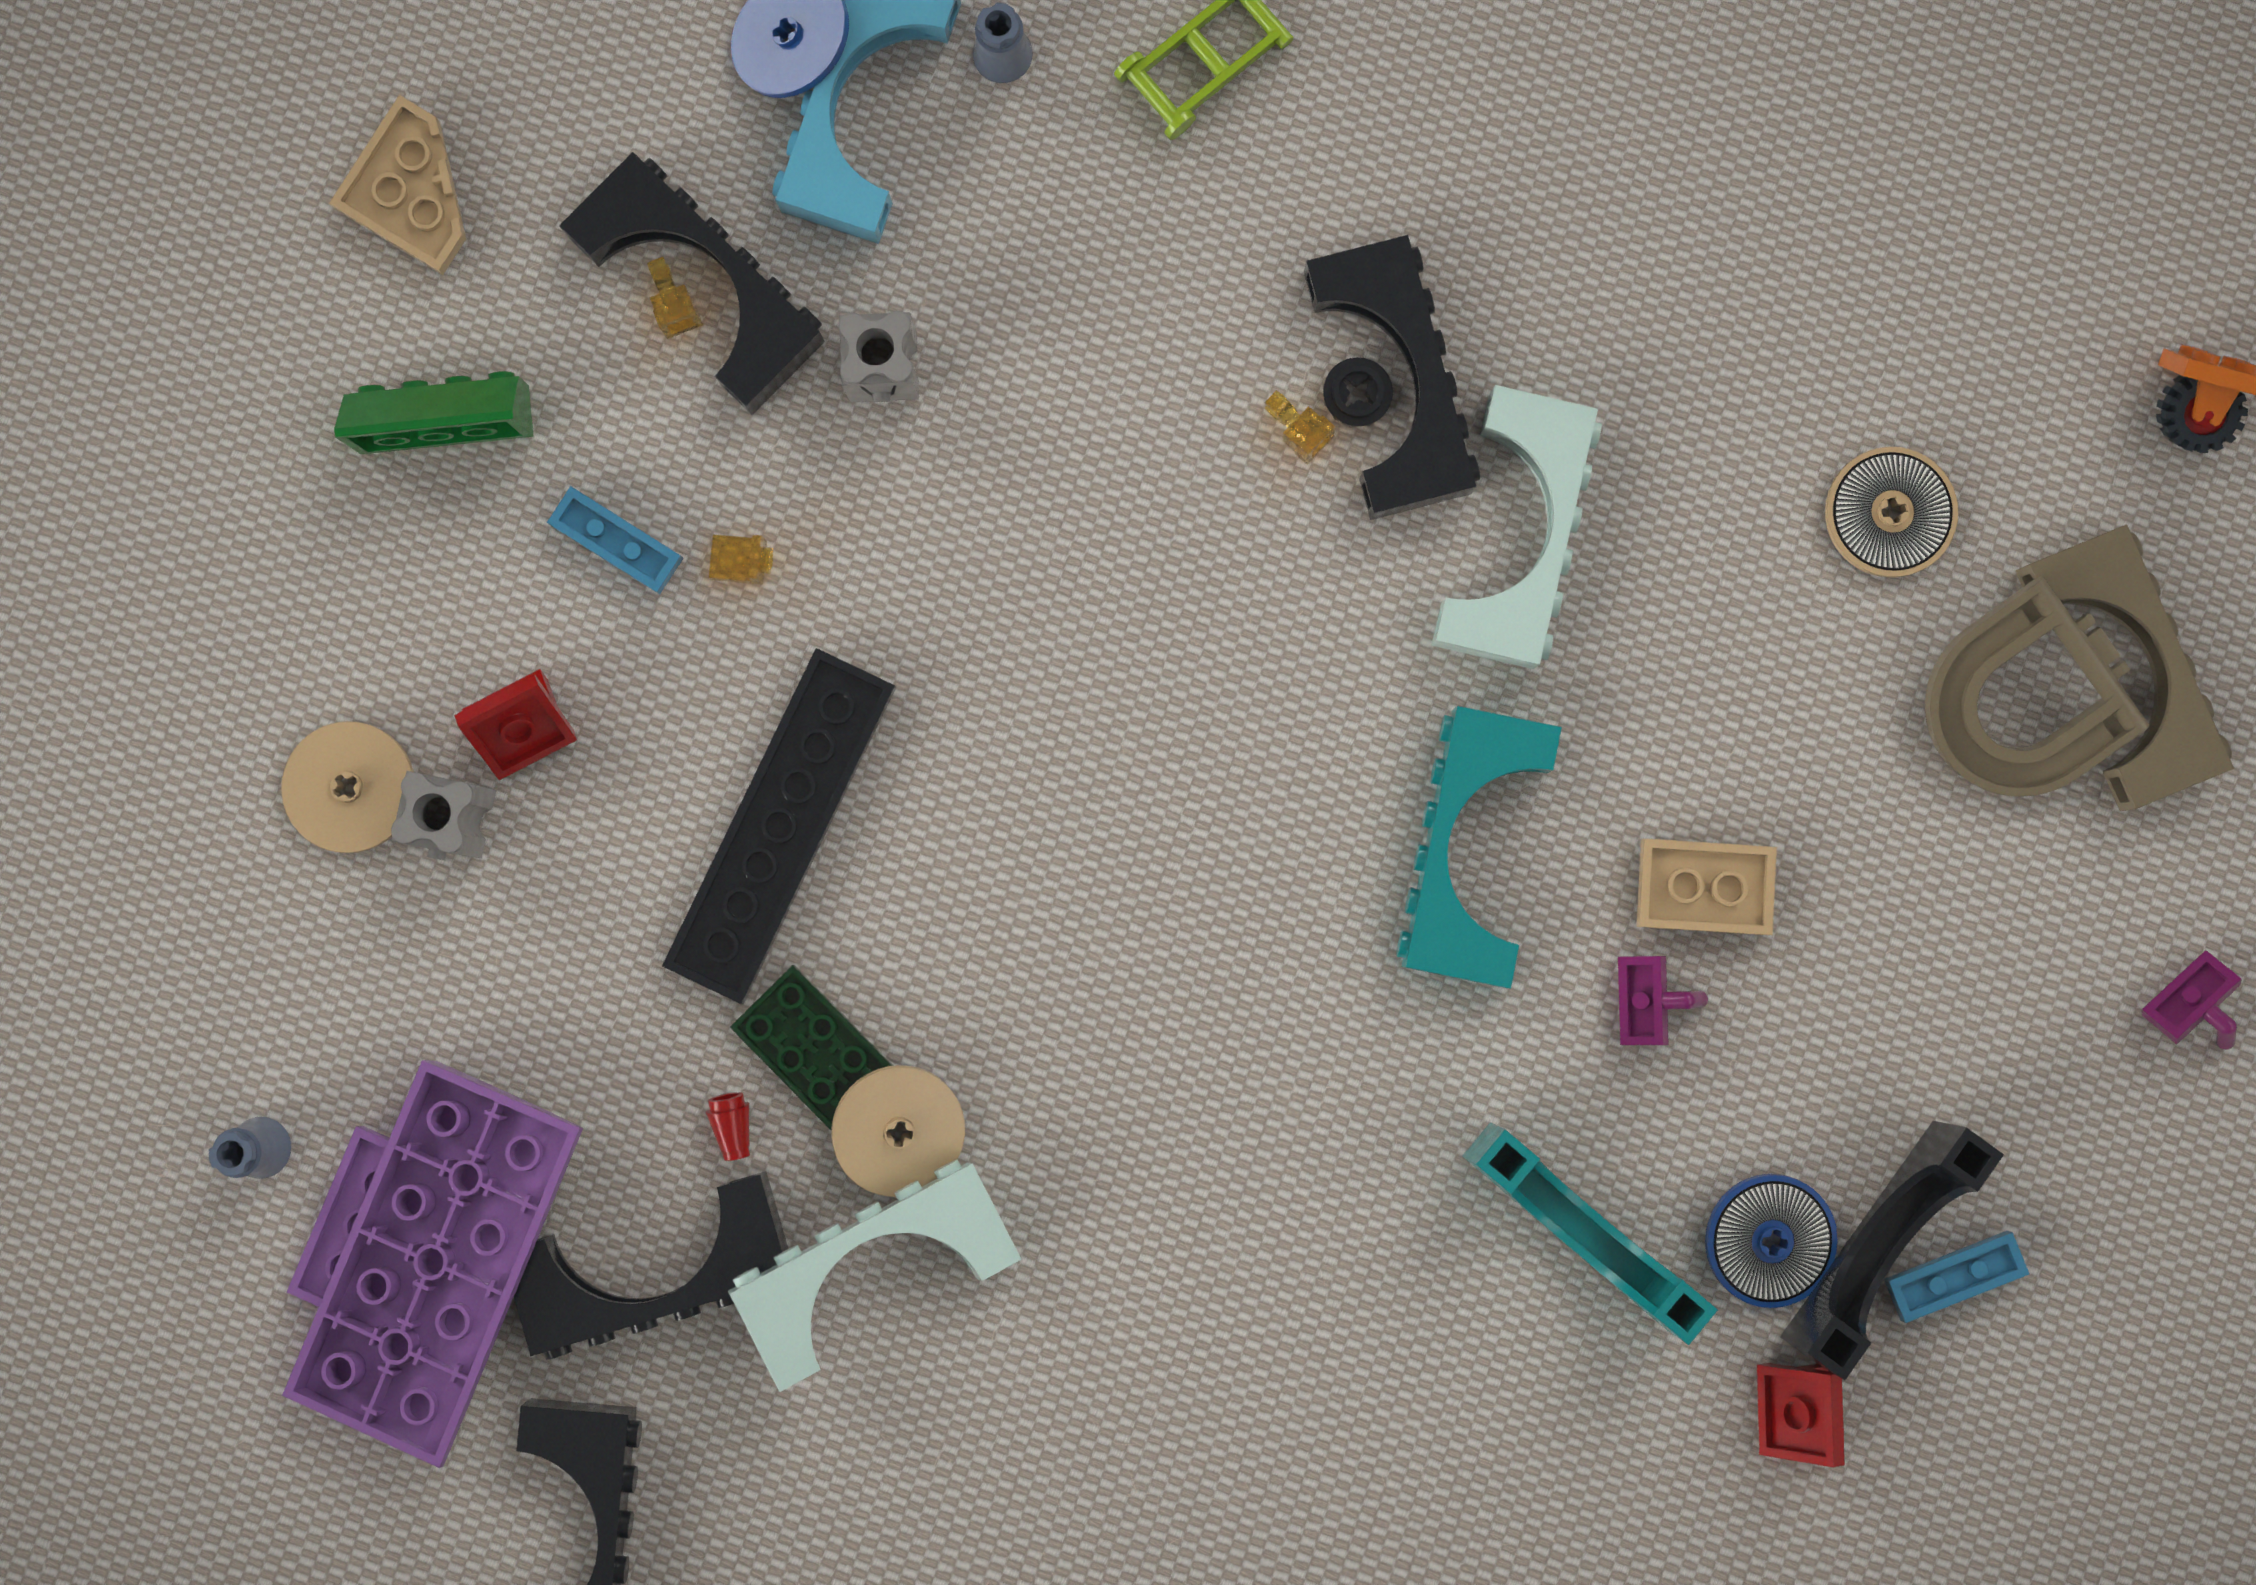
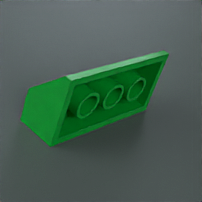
M499 371L488 374V379L472 381L471 377L452 376L445 378V384L428 385L426 381L413 380L401 383V388L385 390V387L381 385L358 387V393L343 395L334 427L335 438L362 455L534 437L529 385L519 376H515L513 372Z

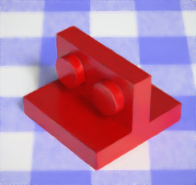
M541 669L480 699L454 715L459 729L499 781L577 741L574 729L558 708L549 681Z
M1773 1363L1758 1364L1759 1455L1833 1468L1844 1466L1842 1379L1818 1364L1799 1367Z

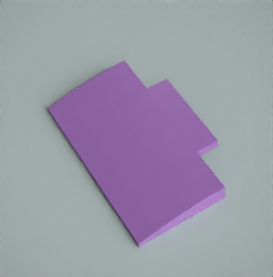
M422 1060L390 1138L364 1126L355 1127L303 1251L287 1293L319 1308L282 1396L438 1468L444 1467L583 1128L443 1063L433 1060Z

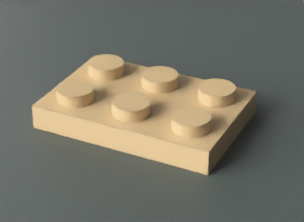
M1641 839L1636 927L1773 935L1777 847Z

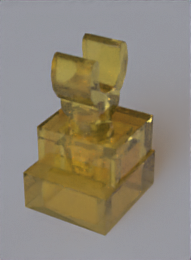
M664 257L647 262L649 271L660 293L650 297L654 308L653 313L665 337L669 339L703 326L691 294L685 284L676 287Z
M1277 390L1264 402L1267 405L1264 409L1273 418L1288 427L1283 432V441L1307 465L1334 437L1335 426L1325 416L1322 415L1320 417L1309 406L1300 415L1296 408Z

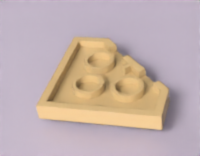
M399 95L329 204L342 214L441 275H444L466 241V235L441 123L435 116Z

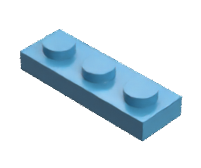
M572 486L569 487L547 521L549 525L658 594H661L684 559L678 553Z
M2004 1231L1885 1278L1884 1281L1900 1321L1908 1323L2027 1276L2029 1271L2013 1232Z

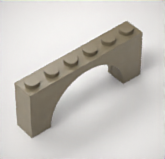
M2127 524L2015 570L2022 588L2032 580L2043 576L2063 604L2089 607L2114 618L2136 638L2147 656L2152 670L2155 690L2153 711L2149 721L2150 726L2139 743L2126 757L2112 767L2102 771L2119 811L2138 809L2234 769L2230 760L2232 757L2231 747L2226 738L2218 733L2212 719L2214 717L2213 706L2207 696L2200 692L2194 678L2196 676L2195 665L2192 659L2183 653L2177 639V624L2173 617L2165 612L2159 598L2161 594L2159 583L2152 573H2148L2141 557L2143 555L2141 542L2133 532H2130Z

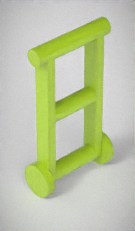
M1215 0L1146 57L1140 51L1134 52L1115 70L1114 76L1118 81L1124 82L1129 79L1166 121L1168 127L1165 129L1164 134L1170 140H1174L1182 135L1196 119L1193 113L1194 110L1276 44L1282 50L1293 41L1294 37L1262 0H1238L1268 35L1230 66L1199 31L1236 1ZM1186 42L1216 77L1177 108L1147 72Z

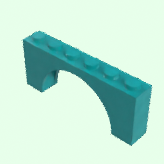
M1461 706L1455 707L1452 710L1451 716H1443L1439 741L1446 743L1443 758H1435L1430 783L1437 785L1434 802L1427 801L1424 809L1422 827L1429 829L1426 845L1418 844L1413 870L1420 871L1417 888L1410 887L1407 895L1405 913L1412 916L1409 931H1401L1396 957L1403 958L1401 967L1511 989L1519 945L1489 933L1477 924L1463 908L1456 896L1449 875V839L1455 820L1463 806L1477 790L1488 782L1512 773L1539 772L1547 774L1553 771L1562 727Z
M1490 1122L1462 1155L1463 1158L1663 1328L1687 1345L1691 1344L1718 1311L1716 1307L1684 1280L1656 1261L1556 1177L1540 1161L1538 1156L1506 1129Z

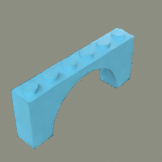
M844 0L849 15V32L845 48L832 71L820 83L814 86L813 91H806L800 111L801 115L804 116L799 131H792L788 141L786 154L790 158L785 172L780 170L774 181L772 194L776 196L775 200L782 213L879 244L893 203L889 191L875 186L860 176L848 164L837 146L835 112L840 93L853 71L870 55L884 47L908 40H933L948 44L961 7V0Z

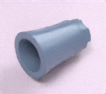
M997 2L992 7L983 8L978 15L975 25L974 64L979 73L990 81L996 83L1015 81L1027 72L1033 57L1032 46L1024 33L1022 20L1014 8L1006 3Z
M268 1117L251 1118L237 1128L228 1129L217 1137L213 1147L209 1149V1161L212 1168H217L224 1176L231 1178L245 1176L256 1179L269 1178L279 1173L287 1164L291 1154V1140L286 1129L276 1120Z

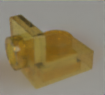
M713 534L709 579L763 585L764 573L770 574L773 565V548L767 547L765 538L762 535H753L752 538Z

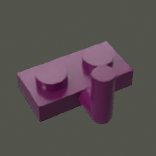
M2205 950L2142 1009V1016L2175 1044H2178L2197 1025L2206 1020L2217 1030V1045L2221 1049H2231L2235 1045L2237 1025L2218 1006L2241 985L2242 979Z
M1666 956L1618 957L1620 1045H1669L1668 1009L1703 1008L1708 1003L1707 994L1703 991L1667 992Z

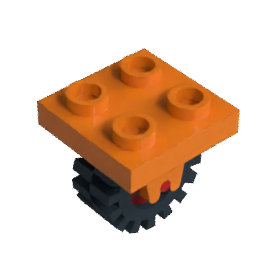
M2181 344L2178 352L2164 348L2158 365L2179 374V376L2173 379L2176 383L2173 387L2166 385L2162 392L2167 394L2165 399H2158L2156 407L2161 409V414H2156V419L2163 426L2160 428L2163 435L2169 437V441L2191 452L2194 450L2199 453H2208V449L2221 450L2224 448L2222 443L2225 441L2232 443L2236 439L2233 435L2236 429L2242 431L2245 426L2244 423L2240 422L2241 416H2248V408L2242 405V402H2246L2247 399L2245 394L2240 391L2256 395V365L2225 355L2221 363H2219L2221 356Z

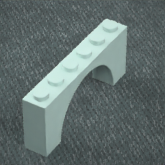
M1499 385L1493 387L1488 397L1480 436L1494 440L1513 451L1527 464L1536 477L1544 496L1547 511L1545 541L1542 551L1531 571L1513 587L1499 594L1481 599L1465 600L1446 597L1440 605L1432 646L1529 669H1534L1540 665L1541 659L1548 660L1553 644V635L1547 634L1551 617H1558L1563 600V592L1557 591L1560 574L1565 576L1568 574L1573 550L1566 549L1570 532L1577 533L1582 517L1583 508L1576 506L1580 490H1587L1592 473V465L1586 464L1589 448L1596 449L1602 428V423L1595 422L1598 412L1597 408Z
M958 1159L935 1170L934 1173L937 1179L921 1187L919 1181H915L896 1191L894 1194L898 1200L881 1208L879 1202L871 1204L855 1213L857 1222L841 1230L838 1223L816 1234L814 1237L817 1243L801 1251L798 1245L793 1246L775 1256L774 1260L777 1265L760 1273L758 1267H754L733 1279L736 1287L728 1290V1293L779 1392L821 1370L815 1357L811 1338V1318L814 1302L820 1286L832 1267L858 1245L889 1234L910 1233L928 1236L955 1251L971 1269L975 1278L980 1281H984L1022 1260L973 1163L960 1165Z

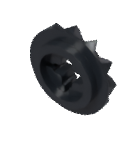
M1360 357L1346 359L1334 366L1326 377L1323 386L1324 406L1327 407L1334 420L1347 424L1350 428L1370 426L1384 417L1390 407L1393 397L1390 377L1384 368L1370 359ZM1368 379L1370 382L1364 395L1369 399V403H1364L1358 399L1354 404L1351 403L1349 406H1346L1350 395L1346 384L1358 387Z

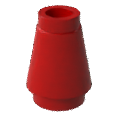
M727 1093L708 1099L709 1109L705 1113L723 1154L724 1161L748 1157L750 1155L749 1102L744 1101L743 1093Z

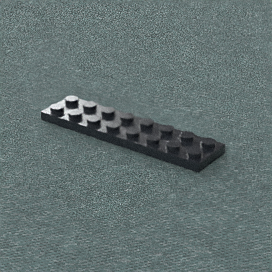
M815 649L662 967L739 1004L745 1003L896 690L895 685L820 649Z

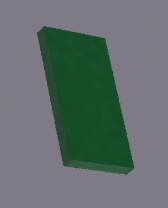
M792 965L730 1026L739 1038L830 1130H832L835 1110L845 1092L864 1075L880 1068L894 1066L795 965Z

